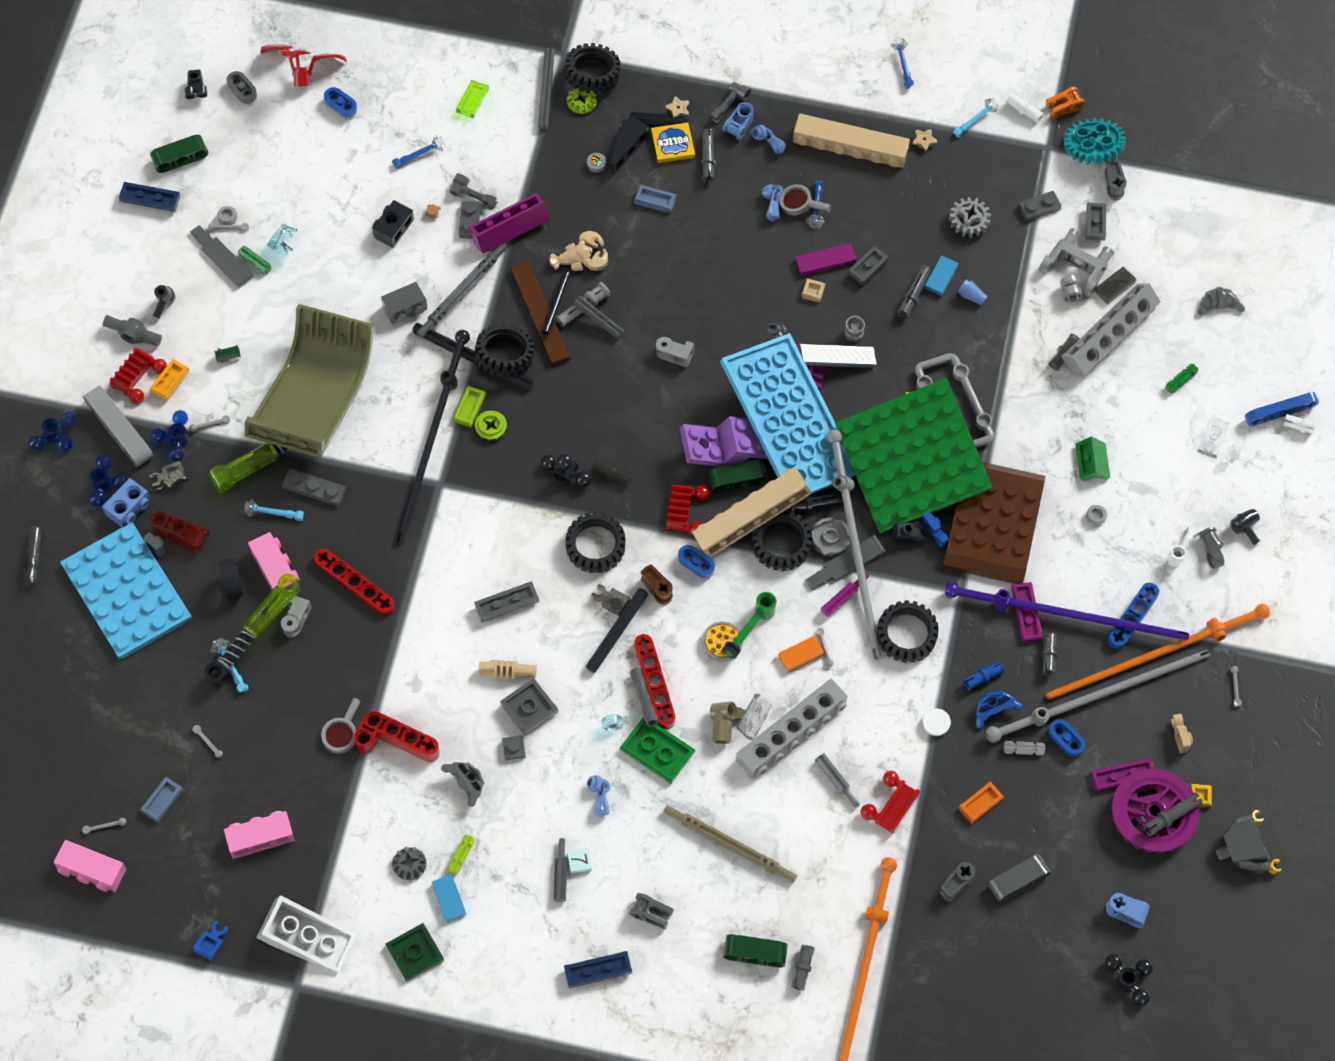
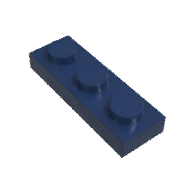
M124 182L119 195V201L176 212L181 195L177 191Z
M627 951L564 965L569 988L632 974Z

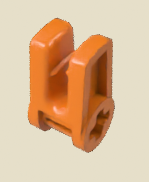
M1070 87L1046 99L1045 105L1047 109L1053 108L1051 110L1053 119L1079 111L1085 106L1086 103L1084 99L1080 98L1077 87Z

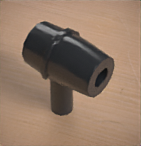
M159 285L154 290V294L159 301L153 317L160 319L165 305L172 304L176 298L173 289L164 285Z
M1249 509L1237 514L1230 521V526L1235 533L1245 532L1253 545L1260 542L1251 528L1260 520L1259 513L1255 509Z

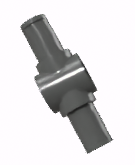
M106 315L103 320L104 327L118 331L120 337L128 343L135 344L137 341H144L157 347L161 343L162 335L148 331L144 327L145 325L138 319L129 318L127 321Z

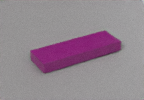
M850 243L795 256V262L800 276L856 263V257Z
M1032 582L1011 585L1013 598L1036 603ZM1015 607L1022 643L1042 641L1043 635L1038 611Z
M1151 758L1093 770L1090 771V777L1095 793L1116 789L1129 775L1144 769H1154Z

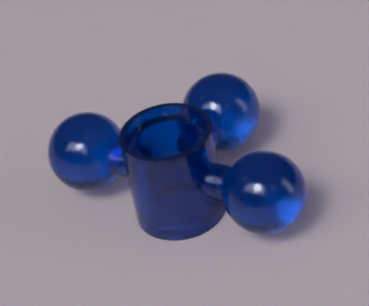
M66 410L61 414L60 421L55 418L44 420L42 423L44 433L30 437L28 442L30 448L41 450L47 439L51 443L57 442V447L61 451H69L73 447V440L69 436H63L62 427L72 426L76 422V414L73 411Z
M183 410L174 412L172 420L175 424L169 427L168 432L163 428L157 427L150 434L152 441L155 443H162L165 439H170L173 447L169 450V457L175 462L181 461L184 458L185 452L183 447L189 442L184 426L188 422V414Z
M105 454L97 457L96 466L98 468L94 469L90 474L91 482L96 490L91 493L90 502L96 507H100L105 503L106 496L104 493L109 491L112 485L119 489L128 480V477L124 474H118L114 478L109 477L106 470L112 466V459ZM99 479H105L102 482H97Z

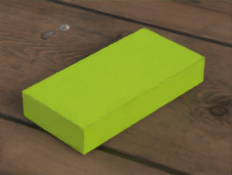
M467 386L453 417V422L472 428L486 397V392Z

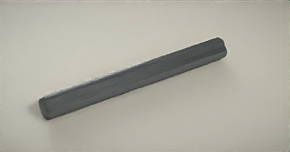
M546 48L544 50L538 128L544 130L548 128L555 55L553 48Z

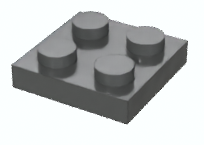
M534 678L500 701V705L524 735L558 713L556 705Z

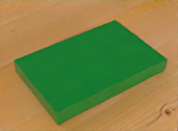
M644 716L620 747V750L670 784L673 783L695 753L694 748L658 724L650 727L647 726Z

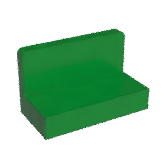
M1092 436L1075 443L1080 479L1087 481L1096 476L1106 480L1109 479L1110 471L1106 444Z

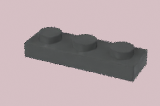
M289 468L282 484L283 489L339 507L346 492V486Z
M531 581L475 601L474 605L482 623L538 603L539 597Z

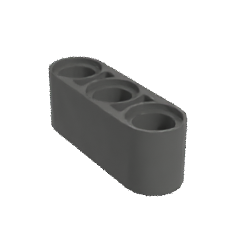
M1037 854L993 878L987 885L998 903H1001L1045 879L1051 872L1041 856Z

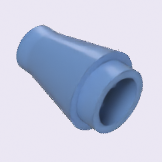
M966 279L958 290L961 297L979 305H982L988 297L972 280L968 281Z

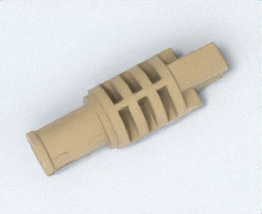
M490 660L479 662L478 670L479 675H486L490 678H536L537 665L518 664L516 661L511 662L508 660Z

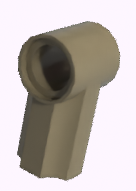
M732 701L713 703L710 707V716L714 721L712 742L716 744H730L732 720L737 717V706Z

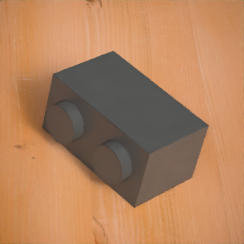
M417 282L381 296L382 307L392 324L403 322L408 317L419 315L427 310L426 298Z

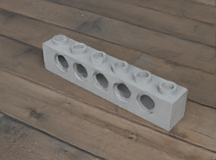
M1137 283L1061 356L1073 375H1088L1097 363L1105 359V355L1114 350L1122 339L1130 335V331L1134 327L1140 325L1148 314L1155 311V307L1161 301L1150 283Z
M830 678L736 753V762L751 778H754L756 775L761 776L767 771V766L772 762L774 764L779 762L787 750H794L802 738L810 737L815 732V728L820 724L822 726L831 719L830 716L835 712L840 713L847 706L848 696ZM821 702H826V703H828L830 706H829V707H822V706H820V703H821ZM810 714L814 719L807 720L804 716ZM795 727L798 731L793 733L788 728ZM778 739L782 741V744L775 745L772 741ZM764 752L767 756L760 758L756 754Z

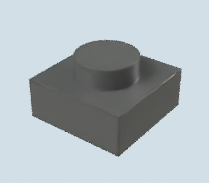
M148 532L143 537L148 548L159 559L166 554L163 547L165 544L159 536L154 537Z
M523 735L502 738L505 761L526 758Z

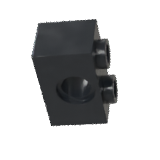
M393 200L390 205L384 208L382 216L373 223L374 238L394 248L414 221L413 210Z

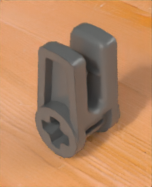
M1107 161L1104 171L1107 195L1113 200H1119L1124 196L1127 181L1120 161Z
M961 862L941 886L939 894L946 901H953L972 883L975 876V867L969 862ZM961 873H969V875H965L964 877L961 875Z
M637 893L635 897L636 902L633 908H630L629 915L665 930L668 921L662 916L659 917L651 913L650 910L660 915L671 917L674 909L654 900L646 894Z

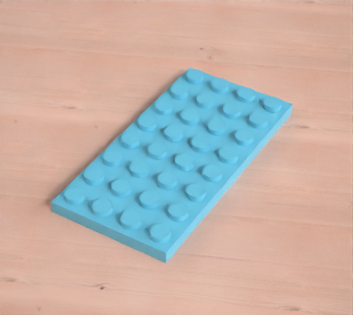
M789 333L722 358L720 363L777 477L779 478L785 471L796 467L812 493L832 486L833 479L838 476L833 447L827 440V434L831 430H837L791 334ZM841 440L840 447L846 476L852 478L856 475Z

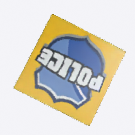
M688 123L651 128L658 163L695 158Z

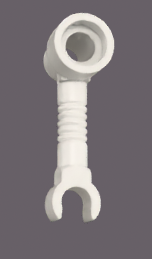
M1194 522L1189 524L1187 534L1180 545H1174L1169 552L1168 563L1170 566L1178 567L1184 561L1187 555L1186 549L1194 537L1199 535L1202 526L1199 530L1195 531L1192 529Z

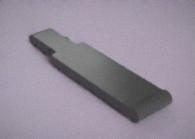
M200 225L190 231L197 242L203 246L201 248L202 251L237 287H240L254 276L217 237L213 239Z
M875 535L860 543L863 565L886 553L885 548ZM852 548L825 563L824 569L808 577L805 581L810 589L814 590L821 585H825L831 579L836 582L855 571L856 566Z

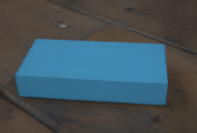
M941 255L924 289L942 296L959 263Z
M452 874L432 881L446 922L467 915Z

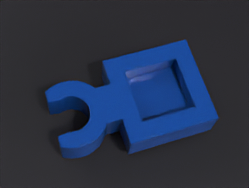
M931 512L924 514L922 517L923 527L931 538L935 539L940 548L948 545L947 541L949 538L942 532L939 519L933 516Z
M218 921L212 923L211 933L204 931L193 947V952L210 961L213 960L223 945V940L220 938L225 937L228 933L227 926L222 931L216 930Z

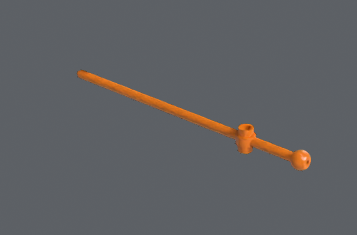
M1262 603L1258 604L1254 611L1224 623L1219 622L1217 618L1210 619L1206 623L1208 629L1189 636L1188 640H1178L1052 690L1046 694V699H1055L1208 637L1214 638L1216 642L1222 641L1227 637L1226 630L1256 618L1266 619L1270 615V609L1266 604Z
M885 857L880 863L883 873L874 908L867 907L865 919L871 920V925L839 1061H848L880 923L887 924L889 911L883 910L891 873L897 868L896 860L890 857Z

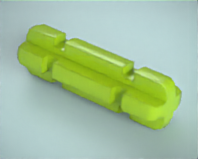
M464 835L461 841L462 844H459L452 858L453 862H450L447 867L448 872L457 875L459 873L460 865H463L470 852V848H472L475 842L474 838L470 835Z

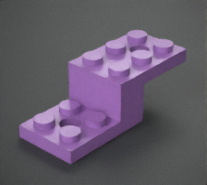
M729 416L717 428L683 424L679 427L687 463L721 467L745 462L750 457L768 459L747 418Z

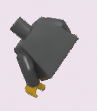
M1255 810L1252 815L1235 818L1227 828V833L1223 835L1226 845L1215 849L1219 860L1222 861L1231 857L1233 863L1241 869L1255 872L1269 871L1271 874L1280 872L1282 869L1274 867V864L1280 863L1279 859L1269 862L1271 859L1258 827L1264 818H1256L1260 811Z

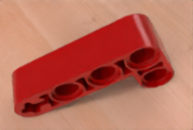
M378 711L368 712L354 735L356 748L361 753L371 752L380 739L427 762L436 761L440 755L439 744L436 739ZM372 721H379V724L376 726L369 725ZM392 729L398 731L394 735L388 734V732ZM363 738L369 739L365 744L359 742ZM410 738L416 739L412 744L406 742Z

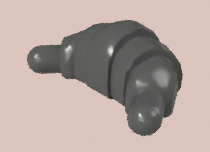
M1215 287V289L1205 293L1200 303L1198 314L1202 316L1210 309L1225 307L1236 308L1239 312H1244L1245 306L1232 293V290Z
M469 762L443 764L441 770L451 773L457 780L459 787L467 793L469 798L468 806H475L485 784L481 777V772Z

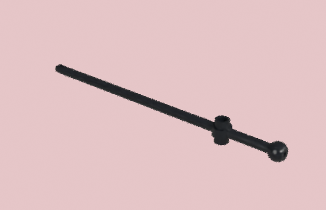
M466 330L456 332L455 340L457 343L449 369L442 372L440 376V381L443 385L442 392L398 530L396 544L400 543L401 545L404 542L450 390H454L458 386V379L455 373L463 347L470 340V334Z

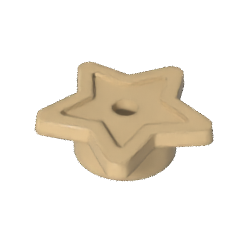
M674 97L673 103L666 105V109L671 111L673 118L689 115L687 110L689 101H681Z
M931 129L925 132L915 131L917 138L913 141V144L926 151L931 144L937 143V140L931 136Z

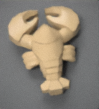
M586 231L580 235L576 246L575 243L569 244L565 247L567 251L560 254V256H556L554 253L551 254L549 261L554 269H558L560 265H571L572 271H582V265L584 264L591 270L599 271L607 266L608 253L603 249L602 257H599L600 251H597L593 258L590 259L592 248H598V244L595 242L604 247V241L598 233Z

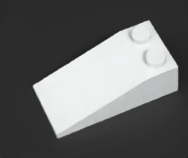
M280 895L274 900L256 938L275 948L338 974L357 934Z

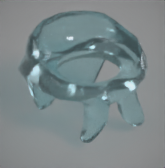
M286 223L282 224L266 246L278 254L288 255V251H293V249L284 243L285 235L287 234L292 237L293 234L291 232H297L298 229L292 228Z

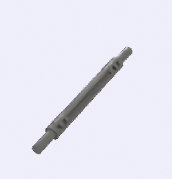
M505 243L499 245L491 254L489 253L428 317V321L417 331L419 336L423 337L434 325L436 326L497 262V258L507 249Z

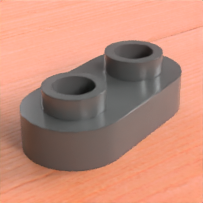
M233 71L227 76L228 87L241 102L249 104L256 100V88L242 72Z

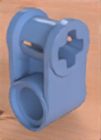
M747 102L740 103L726 120L722 131L736 136L737 140H741L753 122L752 105Z
M1115 893L1111 896L1105 909L1112 918L1126 922L1133 927L1142 928L1150 906L1144 901L1136 900L1122 893Z

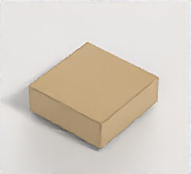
M807 279L801 298L820 303L826 283Z

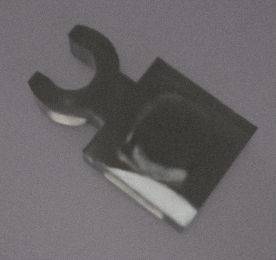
M181 460L162 467L163 473L156 472L150 475L153 481L159 479L158 482L152 484L155 490L161 489L164 484L170 488L188 481Z
M598 584L597 589L602 593L599 595L592 593V599L597 602L603 601L601 604L604 609L620 616L629 603L630 597L614 588L608 592L603 585Z

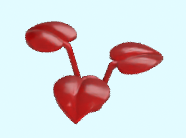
M281 44L265 45L260 49L261 54L270 49L282 50L279 51V54L289 59L292 76L294 77V86H309V76H312L313 65L317 60L333 57L347 62L346 57L339 54L313 55L307 71L306 67H300L299 55L311 54L309 51H291L289 49H293V46ZM294 57L296 58V67L292 60Z

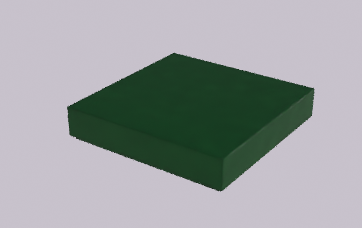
M424 923L385 943L406 982L444 961L441 952Z

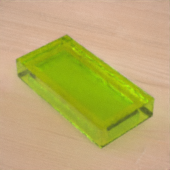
M471 80L456 108V112L474 118L489 90V86Z

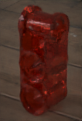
M163 511L153 513L150 518L155 534L185 545L195 551L202 550L201 545L203 541L210 535L209 530L205 527L190 523ZM159 522H165L163 525H157ZM177 529H183L179 533L175 532Z

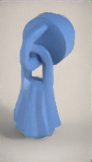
M756 125L752 129V137L754 139H766L775 154L784 152L786 144L775 137L770 129L764 125Z
M770 184L762 189V195L765 199L771 200L766 217L774 222L780 218L778 202L783 188L780 185Z
M590 776L587 780V788L591 792H599L595 813L602 818L609 815L610 812L606 798V792L610 790V784L607 780L602 779L601 776Z

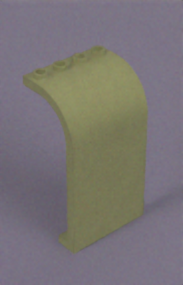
M298 304L296 308L295 333L288 358L254 416H248L245 420V436L321 458L363 383L372 351L374 324Z

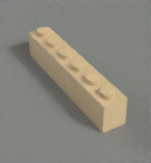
M800 113L793 136V142L802 146L807 145L819 150H828L836 154H845L857 159H867L874 163H884L892 167L901 168L904 167L910 143L908 138Z
M795 467L785 471L779 478L768 482L760 490L752 492L741 502L733 504L725 512L717 514L714 519L706 524H701L692 533L705 554L712 557L803 500L812 492Z

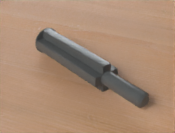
M825 753L819 755L815 759L818 766L839 793H844L855 808L859 807L860 803L849 790L850 785Z
M564 838L559 839L558 858H555L553 898L555 902L566 901L568 858H565Z

